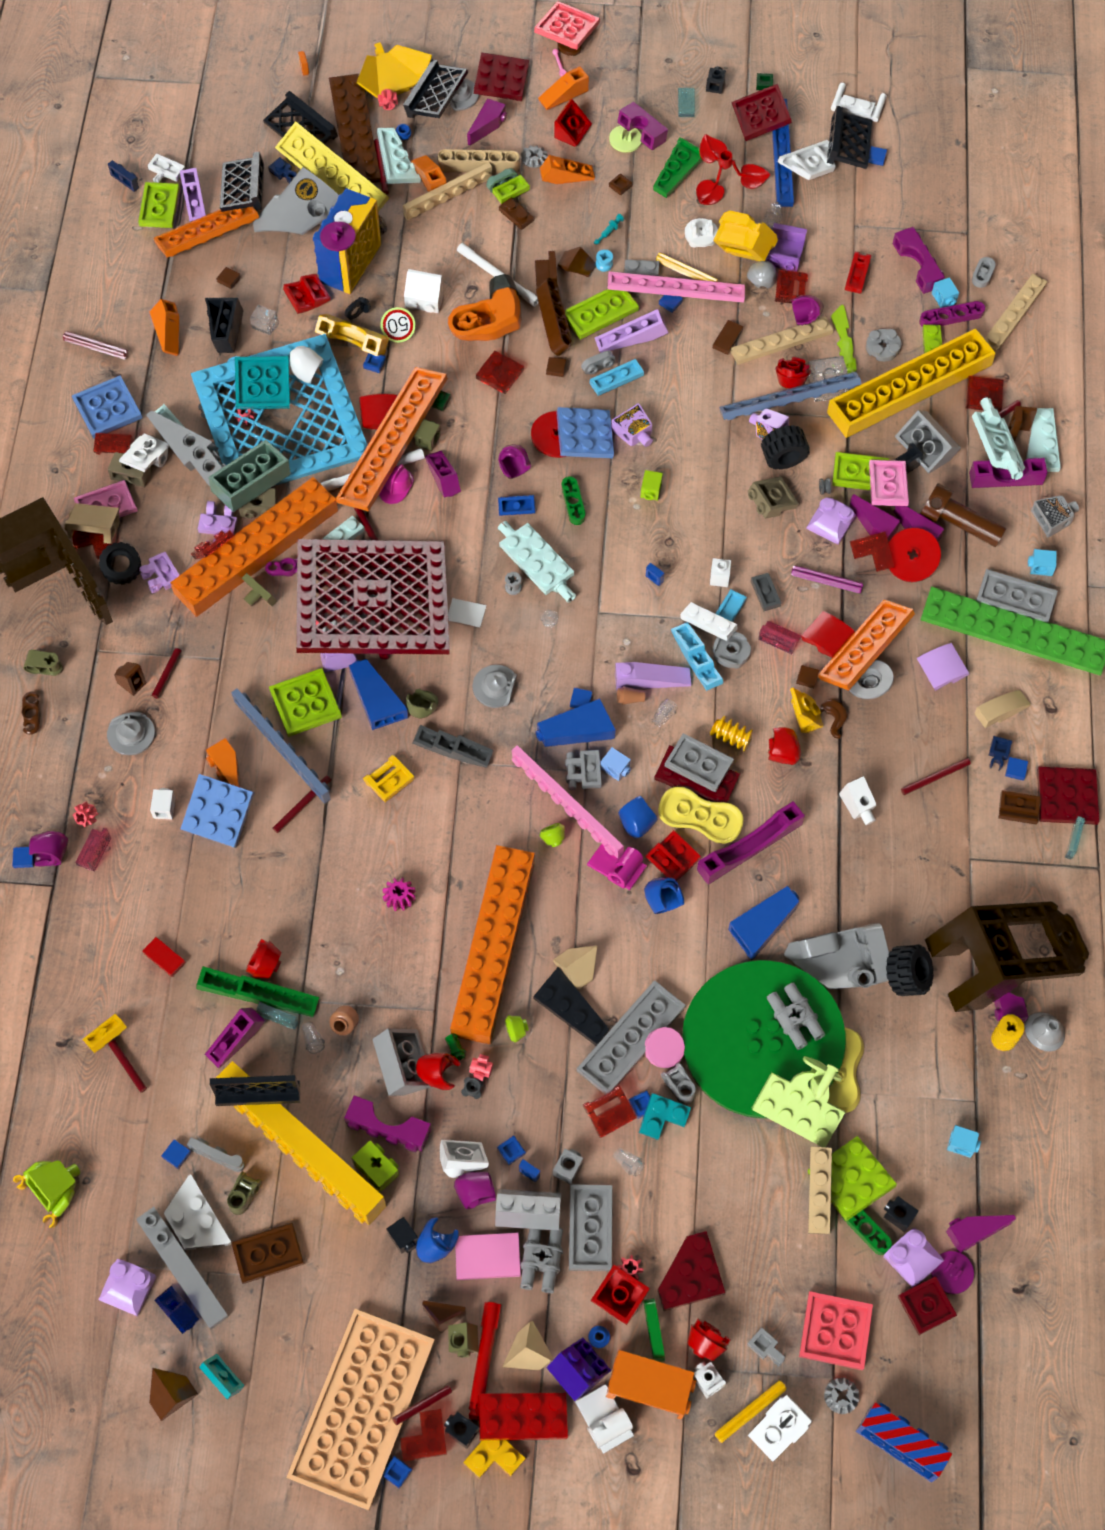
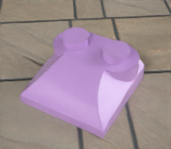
M824 498L821 500L817 511L806 529L839 545L854 521L856 514L849 506L833 498Z
M915 1227L884 1254V1258L912 1288L923 1281L944 1261L926 1240L925 1235Z
M117 1259L110 1267V1275L98 1300L138 1317L157 1276L134 1264Z

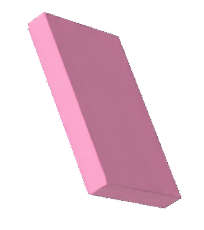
M870 460L871 504L908 506L906 461Z
M125 480L74 498L75 504L119 508L120 517L137 512V507Z
M518 1233L458 1237L455 1245L457 1280L521 1277Z

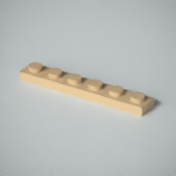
M488 162L404 204V217L406 220L415 218L419 214L431 210L433 207L445 203L447 200L488 181L492 176L491 164Z
M1032 274L985 337V341L995 353L1002 347L1046 287L1048 281Z
M823 317L807 325H799L731 347V353L737 365L831 335L833 329L828 319Z

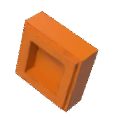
M300 51L298 56L303 76L309 75L305 52Z

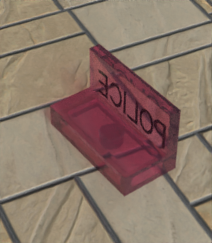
M767 621L766 625H763L760 629L758 640L792 655L801 635Z
M103 828L102 832L95 829L91 830L75 862L77 866L95 872L111 840L108 829Z

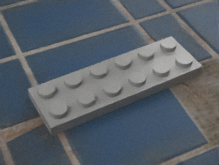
M654 980L577 1067L576 1071L608 1097L645 1055V1040L649 1033L657 1028H668L685 1009L686 1005Z

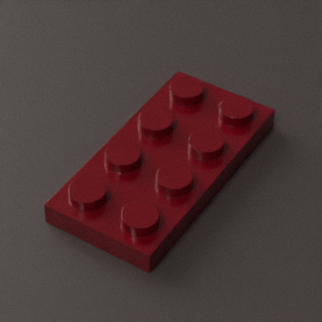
M669 745L654 776V780L671 787L688 788L707 801L728 803L740 773L729 769L715 793L665 767V762L674 749L673 746Z

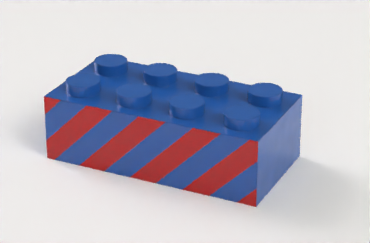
M874 1403L868 1409L856 1432L931 1483L939 1478L952 1456V1453L948 1451L949 1448L942 1442L931 1440L929 1434L920 1428L916 1430L909 1425L910 1422L900 1415L896 1417L890 1413L891 1409L885 1404Z

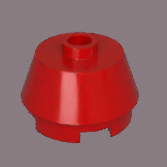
M792 357V360L784 361V358L780 359L775 368L779 384L789 389L804 385L810 375V365H806L804 359Z
M260 939L257 945L258 948L252 954L246 967V972L252 974V977L270 978L273 971L277 972L281 964L279 958L282 952L270 940L267 942Z
M698 1318L694 1325L691 1324L687 1344L694 1349L693 1353L702 1359L706 1357L714 1361L728 1350L727 1346L731 1339L728 1336L723 1338L719 1329L706 1321L702 1324V1321Z

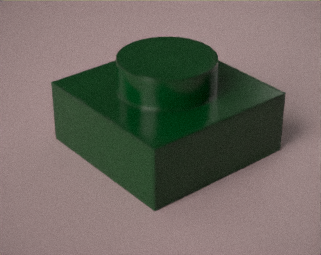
M757 73L756 90H763L773 86V74Z
M440 391L431 407L444 411L451 399V394Z

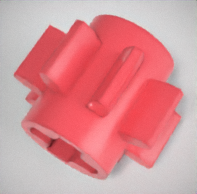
M384 89L381 95H378L379 107L383 106L385 110H392L395 105H398L397 93H393L391 89Z
M251 409L236 410L241 417H247L255 421L253 416H256V413L251 411ZM234 416L235 419H238V424H239L241 418H238V417H235V416ZM245 420L243 424H246V426H248L249 422Z
M86 801L74 807L77 812L73 816L77 824L86 827L97 821L94 817L98 813L94 805L88 804Z
M480 1054L478 1059H472L469 1072L473 1073L475 1079L483 1081L485 1077L490 1078L493 1063L489 1062V1056Z
M633 1255L627 1260L622 1257L623 1266L618 1265L617 1267L628 1273V1265H632L633 1271L628 1274L639 1280L637 1273H643L644 1270L639 1268L641 1260L635 1261Z

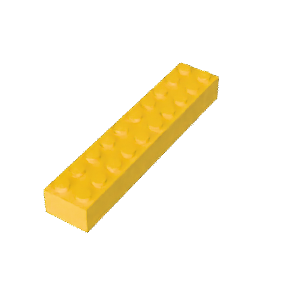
M975 328L829 400L827 413L843 435L848 438L992 366L996 353Z
M232 1061L216 1078L250 1076ZM281 1104L233 1106L241 1115L245 1113L249 1118L248 1121L255 1128L260 1127L268 1140L271 1142L275 1140L279 1145L278 1148L285 1155L289 1153L293 1158V1162L299 1168L305 1167L309 1172L310 1178L316 1183L320 1181L324 1186L323 1189L330 1196L335 1194L339 1199V1204L346 1210L350 1208L354 1213L353 1216L361 1224L366 1222L370 1225L386 1208L384 1196Z

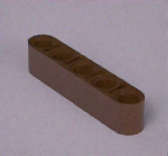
M547 278L536 288V294L550 349L555 355L560 356L572 346L573 342L559 286L554 279Z

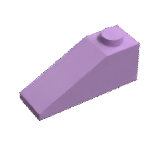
M197 169L180 170L189 221L191 222L206 216Z

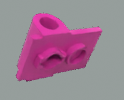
M603 844L599 846L587 863V866L608 877L609 881L628 890L632 889L647 865L643 864V856L638 850L627 847L622 856L617 859L614 855L608 854Z

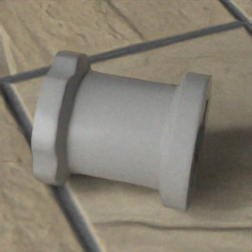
M517 572L508 573L505 576V590L510 595H517L522 588L521 577Z

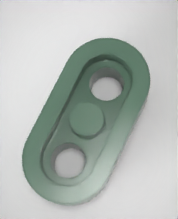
M513 168L505 169L503 172L491 176L487 181L486 187L492 193L493 188L517 177L518 174Z

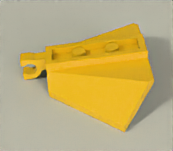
M380 42L376 43L374 47L376 48L375 53L377 56H366L357 84L376 98H378L379 94L381 95L384 89H391L397 95L410 91L409 88L417 84L431 62L432 55L400 45H396L388 53H385Z

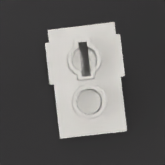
M144 433L130 445V449L119 459V462L142 472H145L152 464L162 467L168 457L169 445Z
M606 1384L575 1402L588 1425L587 1430L597 1448H600L603 1454L634 1436L631 1431L633 1429L632 1423L624 1409H619L615 1400L605 1397L608 1389Z
M788 1395L782 1396L765 1413L767 1416L748 1435L772 1461L792 1442L795 1443L811 1427L810 1423L812 1420Z

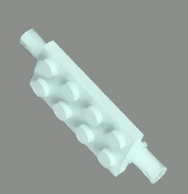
M983 398L980 404L984 412L975 411L972 418L990 463L996 468L1009 470L1011 478L1018 480L1023 476L1024 463L1005 419L1000 417L990 398Z
M507 521L503 522L504 525L501 523L498 526V530L506 538L499 542V546L545 595L554 591L559 593L567 603H570L571 600L573 601L576 594L566 585L568 579L574 576V571L529 523H526L516 531Z

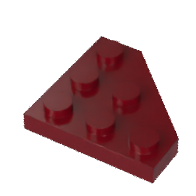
M707 1231L686 1236L658 1288L663 1311L726 1293Z

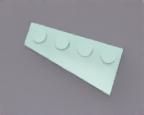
M378 128L377 135L387 184L420 183L421 178L416 173L414 164L410 162L407 151L403 149L402 142L395 129Z
M1037 408L1031 427L1026 459L1045 458L1047 472H1059L1061 468L1053 408Z

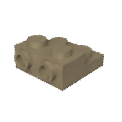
M782 477L755 481L748 490L749 499L755 502L757 512L762 514L765 519L779 516L782 511L796 509L799 505Z

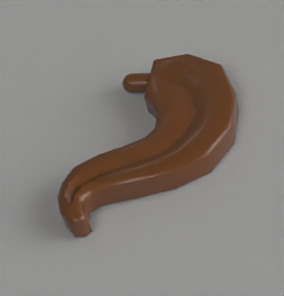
M557 42L558 50L568 56H576L582 50L581 46L576 50Z
M833 699L826 700L821 705L820 712L825 711L826 714H830L835 718L830 733L834 738L840 739L841 735L838 731L846 721V709L841 703Z

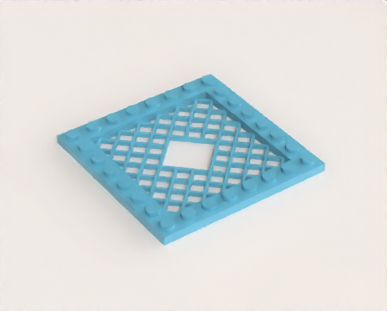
M326 334L247 356H288L290 367V352L298 346H305L314 350L324 359L321 367H319L321 375L314 374V377L320 379L317 386L312 383H306L295 375L289 374V378L292 379L289 389L298 394L294 401L290 399V403L302 408L303 411L288 436L258 423L265 409L260 411L251 409V411L258 414L255 421L235 413L237 410L236 405L232 411L224 408L227 401L236 404V400L230 398L233 391H235V382L233 385L227 384V382L235 380V360L191 373L214 443L219 448L217 451L221 457L222 464L228 465L243 455L240 452L244 446L252 449L260 444L261 441L267 440L263 438L266 431L275 434L271 441H267L272 446L280 449L279 452L281 454L283 451L292 454L289 459L291 474L274 486L360 459L368 445ZM295 381L303 384L300 391L292 388ZM323 381L327 390L320 387ZM222 386L230 389L227 396L219 393ZM306 386L315 389L311 396L303 392ZM317 391L326 394L323 400L315 398ZM218 396L224 399L221 405ZM300 396L309 399L306 405L298 403ZM329 396H330L332 405L326 403V400H327V398H328ZM312 401L320 404L317 411L309 408ZM323 405L331 409L328 416L320 413ZM223 411L230 414L227 420L225 419ZM306 411L314 414L311 421L303 418ZM334 411L337 415L338 420L331 417ZM233 416L241 418L238 426L229 423ZM317 416L326 419L322 426L314 422ZM245 420L252 424L249 431L241 428ZM300 421L309 424L305 431L297 428ZM328 421L337 424L334 431L326 428ZM255 426L264 429L260 436L252 433ZM312 426L320 429L317 436L309 433ZM340 426L344 435L337 433ZM229 427L235 429V431L233 432L232 436H231ZM238 431L246 434L243 441L235 438ZM295 431L303 434L300 441L291 438ZM323 431L331 434L328 441L320 438ZM249 436L258 439L254 446L246 443ZM278 436L286 439L283 446L274 443ZM306 436L314 439L311 446L303 443ZM334 436L343 439L339 446L331 443ZM289 441L297 444L294 451L286 448ZM317 441L326 444L322 451L314 448ZM234 442L241 444L238 450H236ZM300 446L309 449L305 456L297 453Z

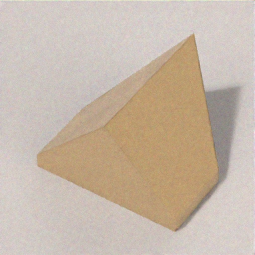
M597 946L571 948L553 959L556 966L561 969L577 990L593 981Z
M533 1321L529 1322L517 1333L502 1367L541 1370L554 1360Z

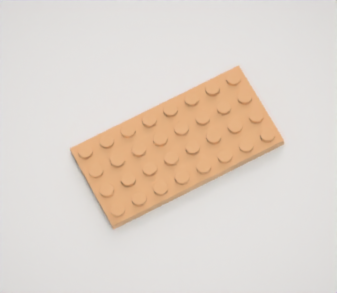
M354 1309L286 1478L370 1511L383 1473L404 1423L402 1422L396 1426L392 1418L410 1407L435 1339Z

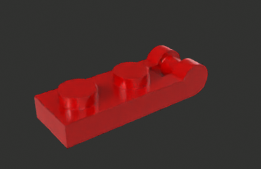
M855 251L845 285L846 291L862 293L871 260L870 254L862 255L860 252Z

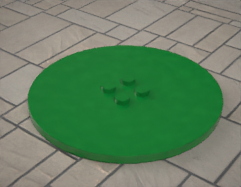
M757 960L736 964L710 978L692 999L686 1012L682 1030L686 1064L701 1090L725 1109L753 1118H767L752 1110V1106L771 1072L790 1082L795 1075L811 1071L812 1067L803 1061L804 1056L818 1060L826 1066L832 1065L840 1071L845 1054L846 1033L844 1022L832 995L817 979L807 972L792 965L776 961ZM793 982L801 995L808 999L813 1012L818 1015V1023L825 1032L823 1038L815 1041L807 1026L801 1027L799 1030L808 1044L800 1050H797L789 1035L783 1033L784 1030L779 1021L774 1018L775 1012L767 1000L769 994L777 992L785 1006L791 1005L792 1002L784 988ZM832 1079V1081H831V1083H830V1085H829V1088H830V1086L833 1084V1082L835 1081V1079Z

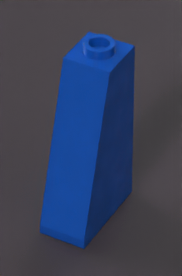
M367 659L358 660L349 665L350 675L372 730L408 718L406 706Z
M597 699L538 722L535 733L538 741H542L545 747L611 740L615 738L616 730L601 700Z
M786 886L730 922L728 930L750 960L755 959L794 913L799 904V897L794 890L791 891Z

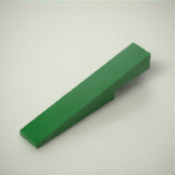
M202 966L196 984L197 990L314 1017L319 1000L317 996L241 975V977L204 966Z

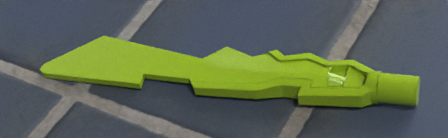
M840 305L831 315V319L840 337L837 345L841 349L839 355L842 356L841 362L844 364V371L852 373L857 371L856 358H853L852 338L848 337L846 328H849L845 307Z

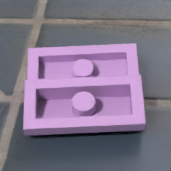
M952 643L938 647L917 658L935 691L950 682L954 684L970 675Z

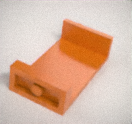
M618 1350L605 1397L614 1400L618 1396L678 1414L677 1419L681 1420L685 1414L688 1415L691 1401H688L690 1392H694L696 1380L693 1379L694 1372Z

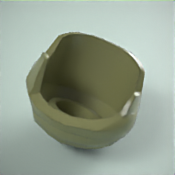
M416 689L412 695L408 694L406 697L408 712L418 719L428 717L438 706L437 696L430 691Z

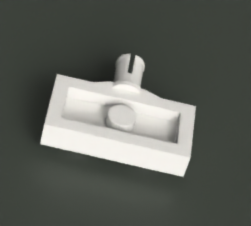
M156 154L148 164V169L157 173L153 178L155 183H159L163 177L177 182L181 177L180 170H186L184 165L159 154Z

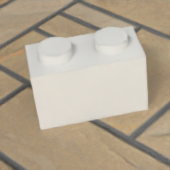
M408 269L404 293L405 307L439 313L443 300L442 275Z

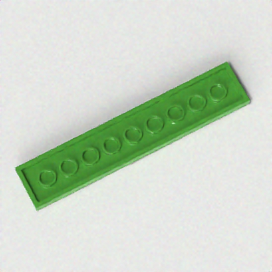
M935 587L930 588L921 621L1101 676L1105 664V639L1053 623H1046Z

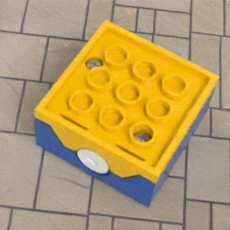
M346 188L338 196L335 206L331 207L327 218L322 221L320 229L314 233V252L316 253L318 275L322 284L351 294L381 246L376 199ZM332 222H345L354 229L355 242L346 250L331 251L321 243L320 233L322 229Z

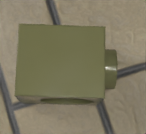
M423 419L415 434L416 446L432 451L440 437V425L434 421Z
M467 1322L448 1325L449 1352L455 1353L457 1357L461 1358L470 1357V1353L479 1352L478 1325Z

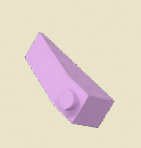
M657 309L595 337L599 352L602 353L652 341L669 332L662 315Z
M639 662L616 663V690L623 686L632 689L691 686L690 668Z

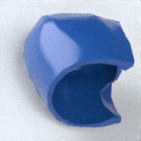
M638 796L628 802L618 812L624 829L633 838L642 837L658 821L657 815L647 805L642 796Z
M655 878L649 881L644 888L645 898L654 914L664 913L684 905L682 891L674 878Z
M432 1218L425 1224L417 1240V1255L425 1263H433L445 1258L455 1247L459 1237V1231L454 1229L452 1234H442L434 1231L433 1227L437 1223L438 1218Z

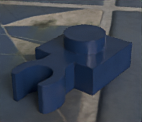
M281 157L268 166L269 172L280 180L285 177L288 183L292 181L291 177L297 175L295 171H292V166Z
M993 736L988 756L994 757L989 764L990 768H992L993 763H998V771L1002 769L1003 760H1007L1009 757L1011 740Z

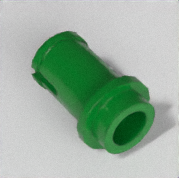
M456 1034L448 1035L445 1041L450 1049V1055H453L458 1060H462L465 1058L466 1051L462 1048Z

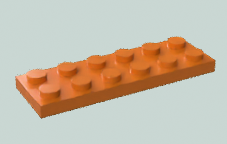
M253 207L223 212L217 210L156 236L154 241L166 257H172L181 251L191 249L195 245L206 243L211 238L222 236L225 232L236 230L239 226L246 223H252L259 218V215Z
M883 600L818 674L819 679L849 691L915 615L914 610Z

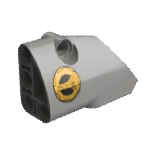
M302 167L281 195H275L259 214V218L253 222L254 232L280 231L304 235L316 225H321L322 221L327 218L331 207L335 206L339 194L313 173Z

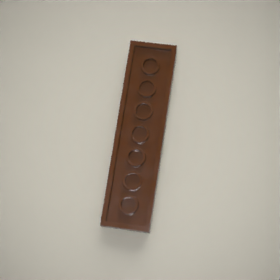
M359 74L330 77L329 83L343 160L371 183L380 182L381 177L364 88L357 84Z

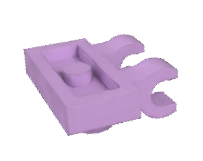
M208 501L206 514L201 513L198 532L226 536L235 535L238 520L237 517H233L234 512L225 505L224 516L215 515L217 508L215 502Z
M166 552L149 558L150 564L139 568L144 580L150 578L153 573L157 575V578L148 581L151 593L158 592L162 586H164L165 590L172 588L170 582L179 576Z

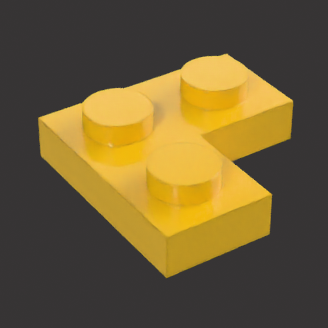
M484 1440L478 1444L463 1464L479 1479L494 1461L507 1474L512 1476L526 1458L506 1440Z

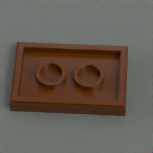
M293 1223L231 1242L242 1284L304 1265Z

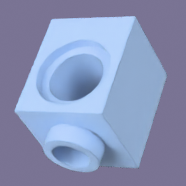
M612 747L601 760L600 769L617 781H620L623 776L626 777L630 773L631 759Z

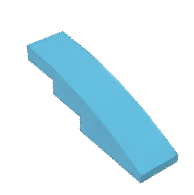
M686 622L672 628L671 632L706 691L723 684V678L717 672L713 660L705 651V645L689 623Z

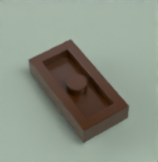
M512 197L499 206V211L521 230L534 221V216Z

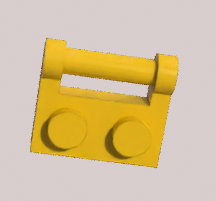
M391 755L387 762L372 774H367L363 777V780L386 803L414 780V775L394 755ZM392 767H395L394 770H392L379 782H375V780L378 779L381 775H383L386 771H388Z

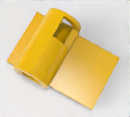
M794 687L791 688L790 691L793 697L791 703L800 731L808 733L824 727L820 716V708L817 706L816 701L808 694L802 693Z

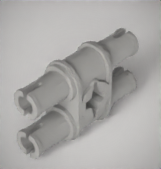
M793 982L784 988L792 1002L791 1005L785 1006L777 992L769 994L767 1000L775 1012L774 1018L779 1021L784 1030L783 1033L789 1035L797 1050H800L808 1044L799 1030L801 1027L807 1026L815 1041L823 1038L825 1032L818 1023V1015L813 1012L808 999L801 995Z
M559 1228V1231H550L548 1245L540 1244L542 1229H529L528 1240L523 1245V1261L520 1264L521 1269H523L520 1288L532 1290L535 1272L539 1271L544 1273L542 1292L554 1293L556 1275L560 1273L561 1254H563L561 1247L563 1229ZM540 1255L544 1256L543 1261H539Z

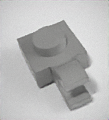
M763 1328L747 1343V1346L763 1360L769 1356L778 1367L785 1361V1357L775 1349L778 1342Z

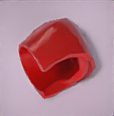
M786 727L773 728L774 738L769 739L768 760L781 764L795 765L801 757V746L796 732Z
M431 1053L418 1059L416 1071L421 1080L431 1087L440 1090H450L455 1085L445 1081L442 1074L448 1067L452 1065L458 1067L461 1063L453 1055Z

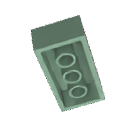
M264 440L209 476L208 479L211 492L232 512H235L291 473L289 460L267 440Z

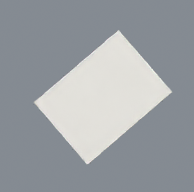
M452 598L448 612V621L480 627L486 605Z

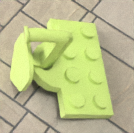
M804 1056L803 1061L812 1067L811 1071L795 1075L790 1082L771 1072L753 1104L752 1110L817 1145L826 1147L845 1114L844 1110L828 1102L830 1096L829 1085L832 1079L841 1082L842 1077L836 1073L839 1071L836 1067L832 1065L826 1066L818 1060Z

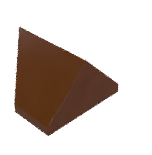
M580 246L565 251L558 266L567 272L578 273L589 278L596 263Z
M424 1300L422 1303L424 1311L440 1333L448 1329V1325H453L466 1315V1307Z
M152 1368L149 1403L160 1420L163 1421L196 1397L198 1393L187 1376Z

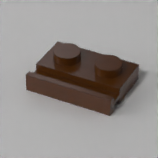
M1002 790L1000 793L998 819L1037 825L1040 796Z

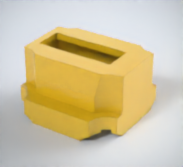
M730 210L724 212L719 220L721 225L713 239L726 253L755 261H765L770 249L772 250L778 241L777 234L764 222L756 224L750 215Z

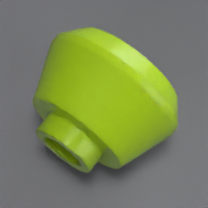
M561 823L549 825L540 831L539 836L547 845L552 847L559 846L563 843L562 840L565 839V827Z
M509 1015L506 1017L505 1024L509 1038L512 1042L516 1043L526 1036V1031H529L526 1019L522 1020L521 1016Z

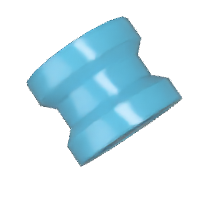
M600 250L596 254V267L602 272L609 271L613 266V254L609 250Z

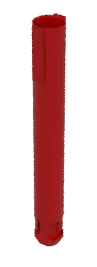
M485 1302L479 1352L469 1403V1419L479 1421L478 1395L486 1393L495 1333L499 1326L502 1305L494 1302Z

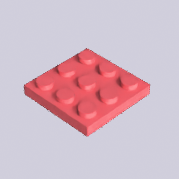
M557 1L535 26L534 32L577 50L598 26L600 18Z
M809 1291L799 1357L864 1370L873 1304Z

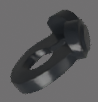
M359 297L347 307L345 316L349 320H353L362 312L368 313L371 310L370 301L364 297ZM356 307H359L356 313L352 315V311Z

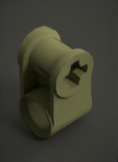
M29 650L23 669L31 674L57 676L62 672L63 666L58 656L53 652Z
M243 1171L239 1174L227 1198V1204L233 1214L241 1215L245 1213L252 1199L259 1191L262 1180H255L247 1176ZM236 1199L243 1200L240 1206L235 1207L232 1204Z

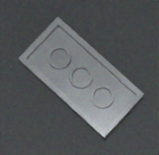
M986 569L976 601L1048 623L1057 590Z
M570 1184L569 1271H610L612 1268V1185Z

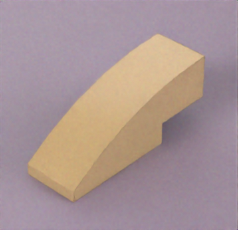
M1018 690L978 706L975 715L982 725L987 728L996 722H1003L1030 707L1031 704L1022 692Z

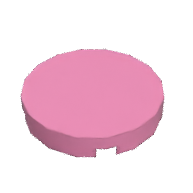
M662 1027L654 1029L645 1040L646 1057L656 1067H673L681 1061L684 1055L685 1046L683 1038L672 1028Z

